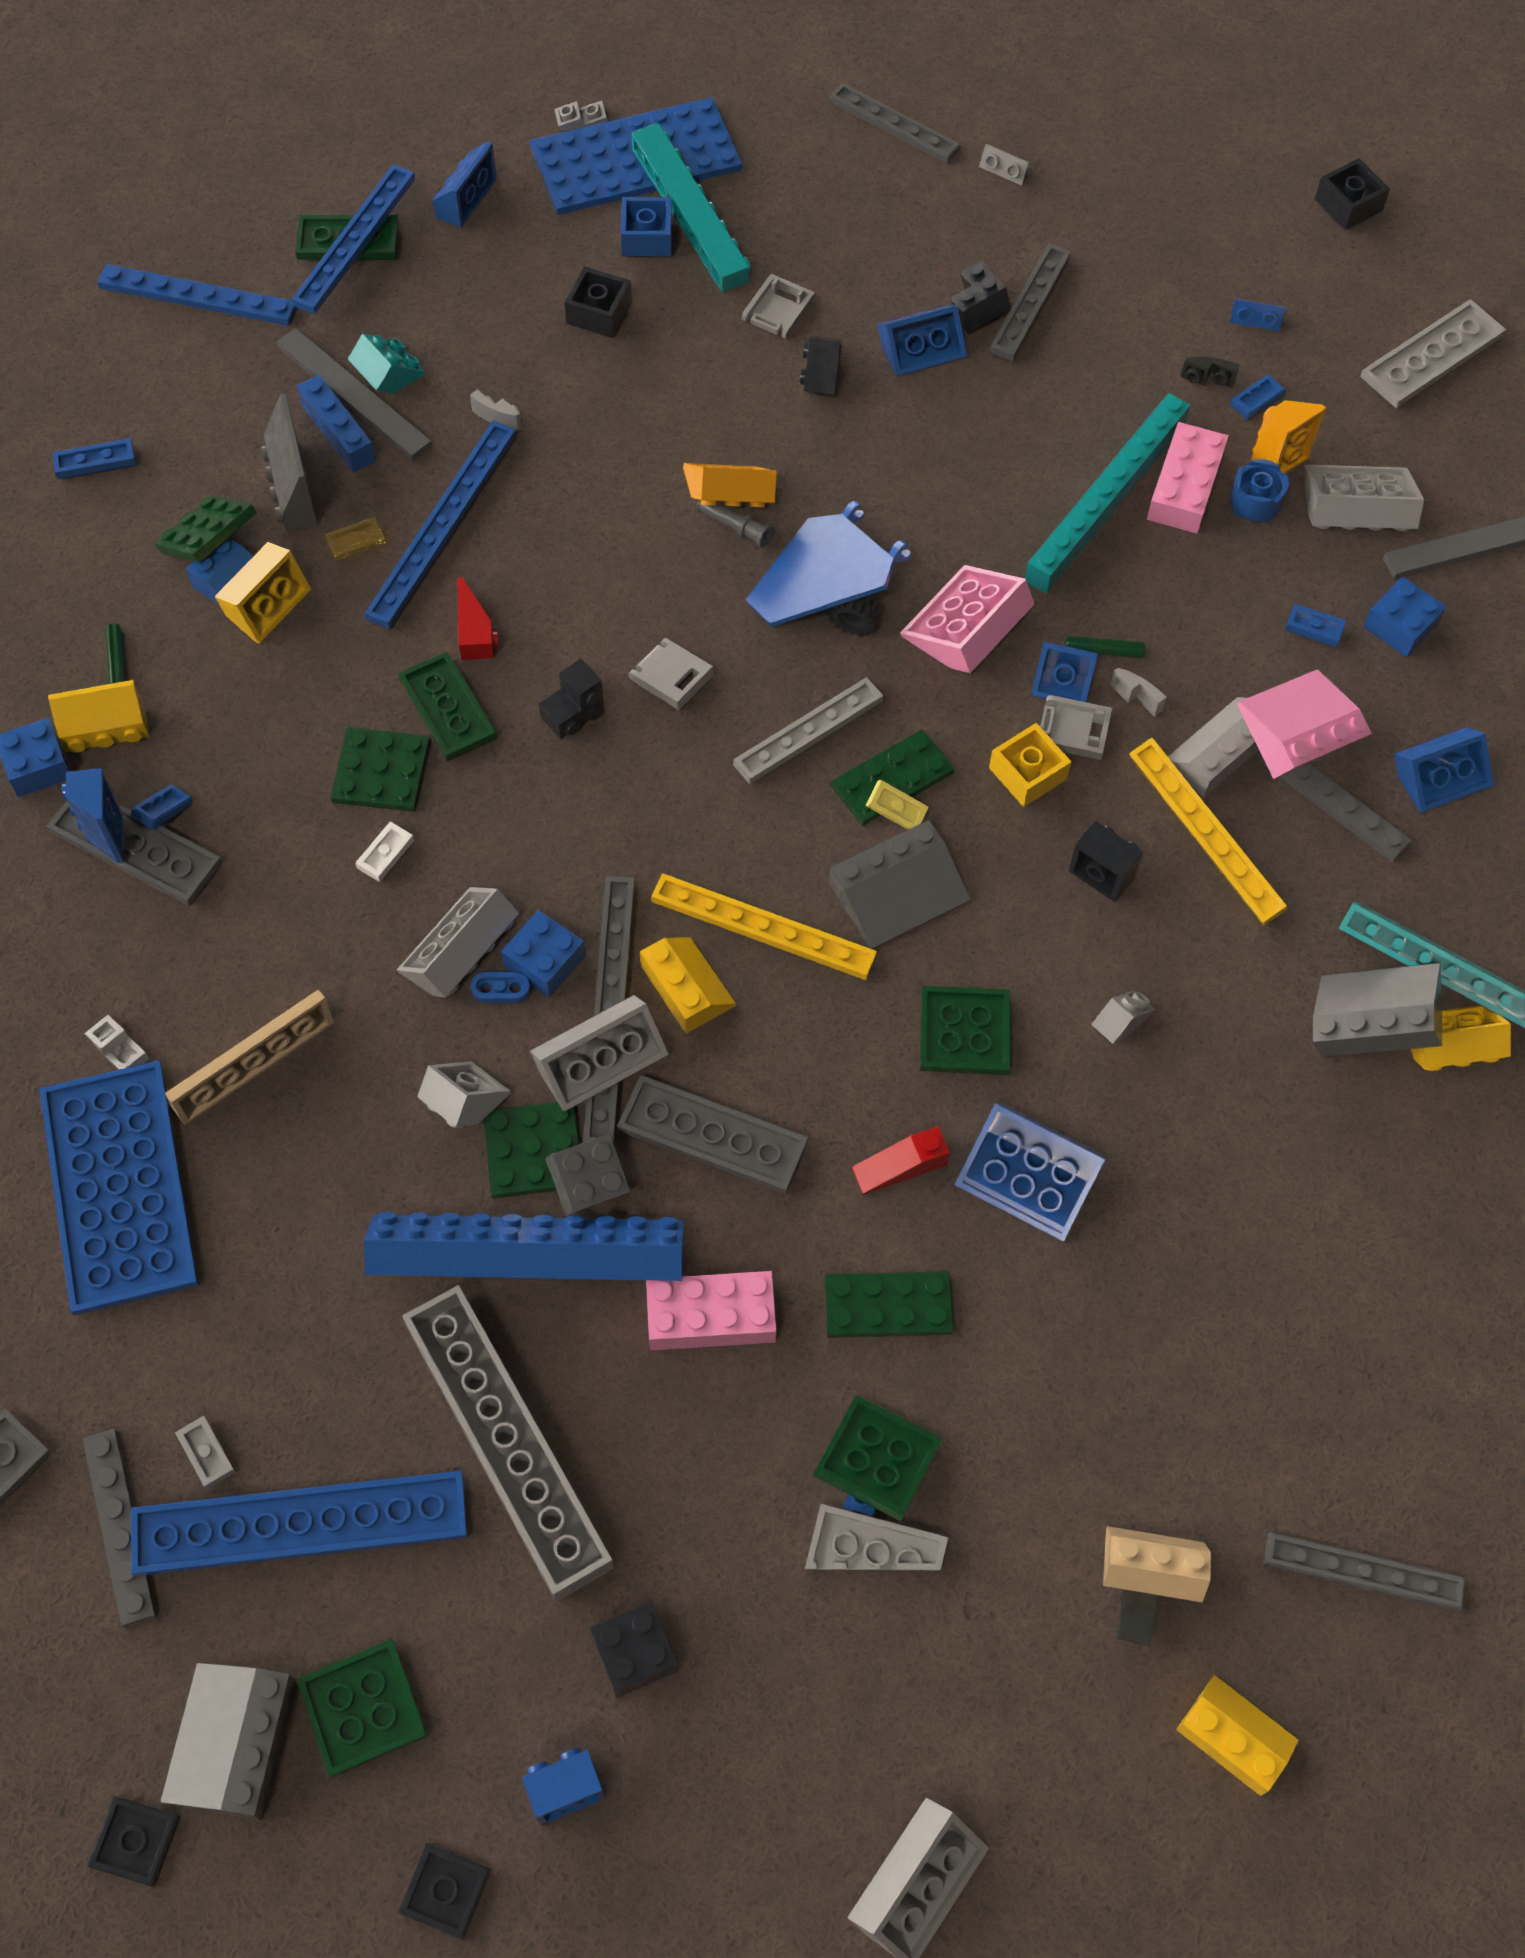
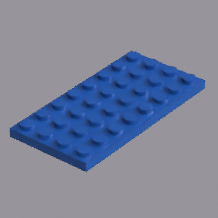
M713 97L529 140L531 151L556 214L560 215L622 200V197H634L658 191L632 150V132L657 122L663 131L668 132L671 144L674 149L677 148L680 151L682 161L685 166L690 167L695 182L741 171L742 162Z
M160 1060L39 1088L70 1311L73 1316L199 1286L169 1103L165 1095L167 1091L163 1067Z

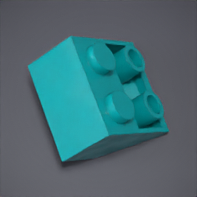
M362 334L348 357V360L377 391L393 394L426 374L425 370L419 365L420 361L404 349L405 345L395 338L391 340L385 339L377 334L374 336Z

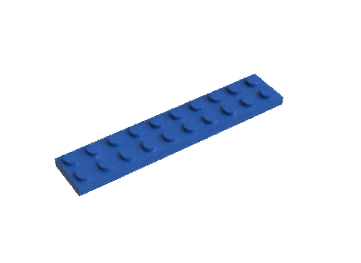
M462 1471L133 1507L131 1508V1574L136 1577L467 1538Z

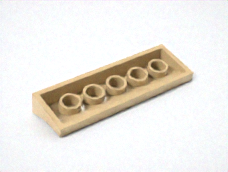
M319 990L315 991L166 1092L165 1095L169 1100V1106L181 1122L186 1125L332 1025L334 1021L325 997Z

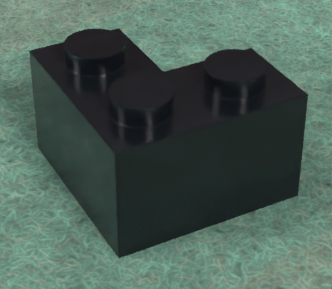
M982 260L960 272L964 290L950 299L952 305L958 306L961 327L968 334L1011 310L1006 286Z
M811 336L809 341L804 342L803 358L807 359L806 369H801L800 385H804L805 392L835 395L842 339Z
M579 659L559 673L561 689L539 703L541 719L560 739L566 735L575 734L581 725L589 720L597 719L604 711L602 680L582 659Z

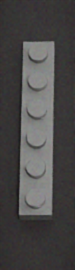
M866 677L733 759V766L749 784H752L883 702V695Z

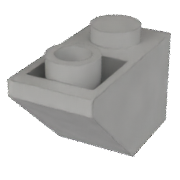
M1133 990L1111 998L1091 1025L1114 1044L1124 1040L1155 1009L1149 1004L1150 1001L1144 994Z

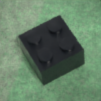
M1358 158L1322 176L1315 200L1346 230L1383 211L1390 188Z
M583 267L564 302L566 324L613 338L632 303L631 280Z
M1095 820L1075 844L1068 871L1113 902H1116L1134 881L1143 852L1139 850L1136 844L1124 840L1115 834L1112 828L1102 825Z
M652 1601L590 1627L591 1635L616 1698L678 1672L677 1662Z

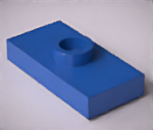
M1267 374L1232 398L1230 406L1248 421L1285 395L1286 389Z
M171 784L131 808V816L153 830L192 805L193 798Z

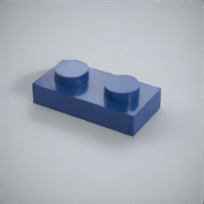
M1294 603L1285 631L1337 647L1346 620Z

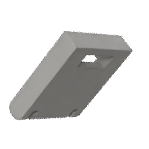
M770 274L743 311L742 320L747 322L752 317V325L777 336L782 330L781 337L787 339L814 302L815 292ZM780 289L796 296L797 302H793L776 293Z
M664 638L661 641V646L657 645L636 666V670H631L628 675L631 680L642 688L680 710L714 676V670L712 665L671 640ZM692 672L694 679L683 690L679 689L677 686Z
M1049 695L1046 698L1040 727L1062 752L1101 760L1112 708ZM1092 722L1103 725L1100 739L1099 737L1089 736Z

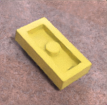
M882 780L877 781L866 804L870 809L907 830L921 824L929 808Z

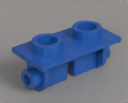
M1235 299L1230 323L1280 331L1286 307Z

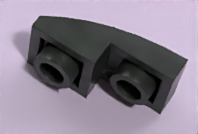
M1186 357L1181 377L1191 383H1198L1203 386L1210 379L1219 385H1226L1232 388L1240 364L1213 357Z
M1123 1589L1116 1639L1145 1646L1151 1645L1158 1595Z

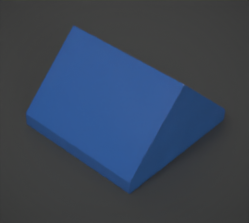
M1044 641L1031 695L1045 699L1047 696L1053 695L1086 702L1098 653Z

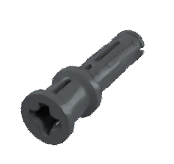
M698 501L696 507L698 512H702L735 529L739 537H747L755 541L757 546L761 548L765 547L771 539L773 533L771 525H763L755 521L753 516H742L717 502L715 506L701 505V501Z

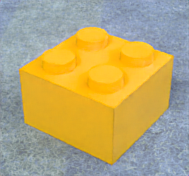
M1035 723L993 749L989 769L1018 802L1025 807L1066 781L1071 761L1041 727Z

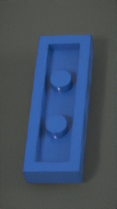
M131 438L52 452L57 479L136 465Z

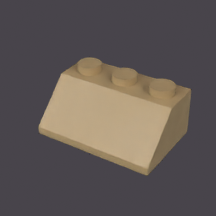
M1107 1526L1103 1586L1203 1602L1211 1579V1552L1205 1542Z

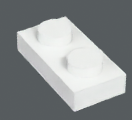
M389 822L356 861L357 869L380 882L414 842L413 835L394 823Z

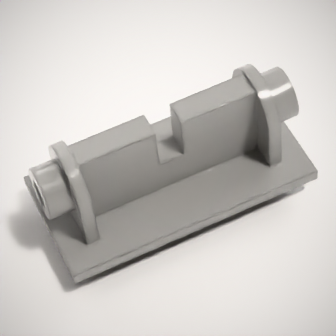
M985 144L979 167L1022 185L1025 175L1028 176L1032 169L1029 162Z

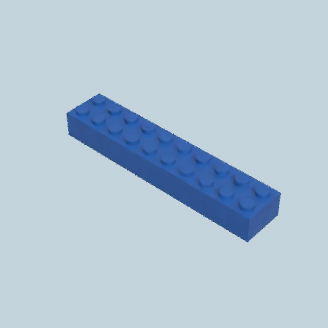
M382 1212L373 1216L364 1238L365 1275L682 1281L684 1221H679L672 1217L646 1220L643 1217L635 1216L627 1220L615 1219L611 1216H600L597 1219H584L578 1215H571L566 1218H552L550 1215L524 1218L517 1214L490 1217L488 1214L483 1213L473 1216H459L456 1213L428 1216L423 1212H416L410 1215Z

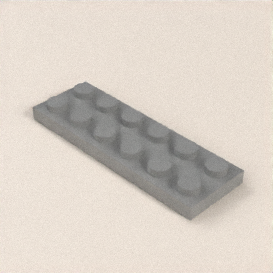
M1469 299L1363 369L1360 377L1397 408L1501 339L1506 329Z

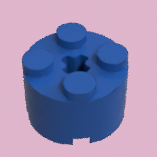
M1256 459L1250 461V464L1239 468L1230 494V502L1235 515L1251 521L1269 522L1274 519L1282 508L1289 487V478L1286 473L1284 475L1279 470V465L1269 460Z

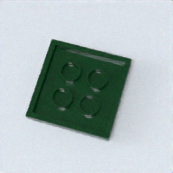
M213 495L207 496L200 501V506L193 512L183 515L178 525L163 532L160 536L161 539L155 543V546L161 553L199 563L251 519L257 511L249 503Z
M347 727L330 796L331 803L415 812L430 744L429 736Z
M922 986L920 1071L1009 1075L1010 990Z
M558 1102L496 1109L484 1118L491 1198L496 1199L557 1191L545 1158L553 1153L578 1145L574 1106L563 1111Z
M855 1395L818 1463L813 1476L901 1521L942 1438Z
M393 1638L296 1679L327 1775L330 1779L427 1737Z

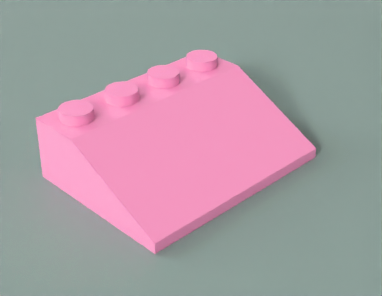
M964 565L900 634L903 638L949 668L971 673L1035 603L1026 579Z
M1318 669L1236 703L1273 779L1346 748L1372 734L1361 710Z

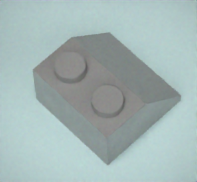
M469 1061L428 1065L417 1097L427 1104L431 1111L438 1113L446 1119L447 1124L455 1128H463L464 1126L478 1125L508 1097L510 1090L475 1063Z

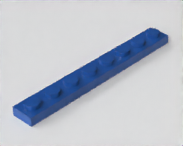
M392 164L293 296L292 303L294 307L312 314L318 312L415 181L414 172Z
M110 264L105 265L97 281L100 289L286 326L290 325L297 307L293 306L292 300Z

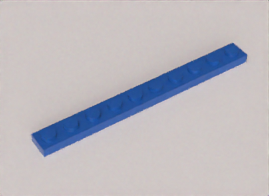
M492 420L366 610V620L388 629L392 627L516 437V429Z

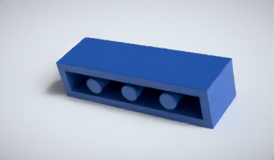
M320 375L297 385L302 407L353 473L376 462L372 442Z

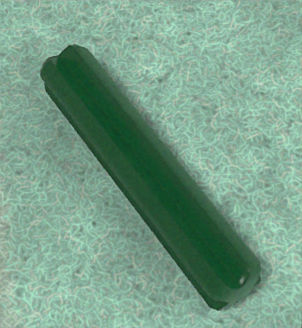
M118 623L107 624L105 632L109 684L124 682L122 629Z
M1066 636L1064 646L1098 653L1099 655L1143 658L1145 654V643L1138 641Z

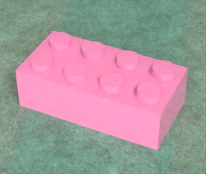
M1178 422L1151 500L1147 520L1198 534L1229 435Z
M772 1271L684 1276L682 1281L646 1280L650 1351L776 1343Z

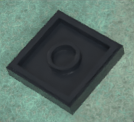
M113 1796L87 1867L154 1887L180 1816Z
M426 1843L398 1913L464 1940L491 1869Z

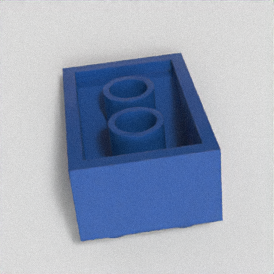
M227 538L201 562H192L186 568L192 588L219 604L215 596L254 556L243 546Z

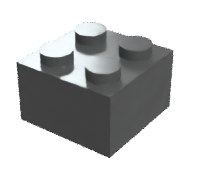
M610 1134L561 1150L545 1158L566 1216L630 1192Z

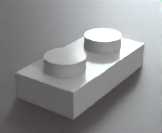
M205 1416L175 1432L206 1490L236 1473Z

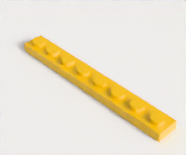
M1150 738L1130 752L1129 755L1133 762L1262 925L1265 926L1286 911L1287 905L1155 740Z
M663 873L651 896V901L658 905L863 980H867L877 957V951Z

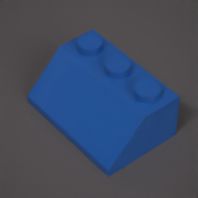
M488 141L470 151L464 160L459 162L452 176L447 178L441 191L435 194L432 205L437 219L462 228L497 180L493 143Z
M946 305L877 324L882 348L896 376L967 357L957 305Z
M1466 727L1394 754L1398 778L1419 812L1427 811L1494 785L1486 733Z
M102 768L66 772V784H62V796L64 801L69 802L71 815L77 818L79 831H84L90 843L117 863L123 862V812Z

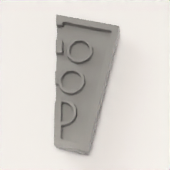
M821 1504L805 1570L941 1571L948 1537Z

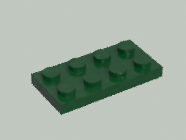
M299 215L295 249L297 260H321L354 215ZM389 215L356 260L396 259L399 230L398 215Z
M447 651L397 673L400 683L446 761L497 739L494 728Z
M921 729L831 780L830 786L861 826H864L881 816V814L866 806L877 781L882 780L910 797H914L954 774V767L924 730Z
M949 1272L825 1274L827 1338L953 1334Z

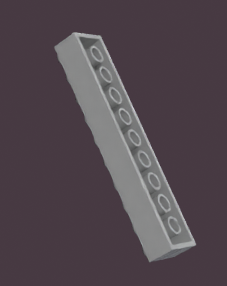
M457 1285L402 1315L409 1333L555 1601H560L613 1570V1561L460 1286Z

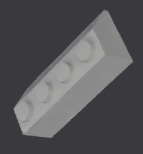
M1237 697L1168 756L1191 787L1203 798L1259 750L1236 704L1247 698Z
M469 887L399 966L397 971L432 996L446 998L458 989V983L465 975L474 971L477 967L476 962L483 954L488 953L494 948L497 938L512 927L513 920L519 912L498 889Z
M635 995L530 1051L542 1078L563 1111L572 1108L669 1055L646 1003Z
M925 1798L847 1918L865 1935L895 1958H920L989 1850V1847L952 1811Z

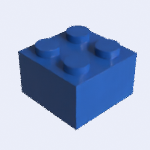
M622 197V256H671V197Z
M1402 576L1370 609L1363 627L1408 657L1438 626L1447 606Z
M49 717L0 734V756L8 780L17 797L66 781V772H70Z
M539 910L501 951L503 964L506 969L511 972L524 974L531 986L549 998L586 957L584 941Z
M580 1748L569 1750L560 1755L561 1761L549 1766L547 1761L535 1764L527 1769L529 1774L522 1776L533 1812L541 1826L605 1799L588 1749L581 1752Z

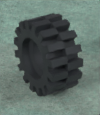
M867 595L831 607L828 611V617H830L829 621L831 623H835L834 627L836 629L842 628L841 632L846 633L848 631L850 635L856 633L858 637H863V635L868 636L873 632L880 616L881 608L877 605L878 602L875 599L870 600L872 596Z

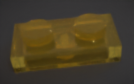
M375 517L324 534L335 561L385 543L384 535Z

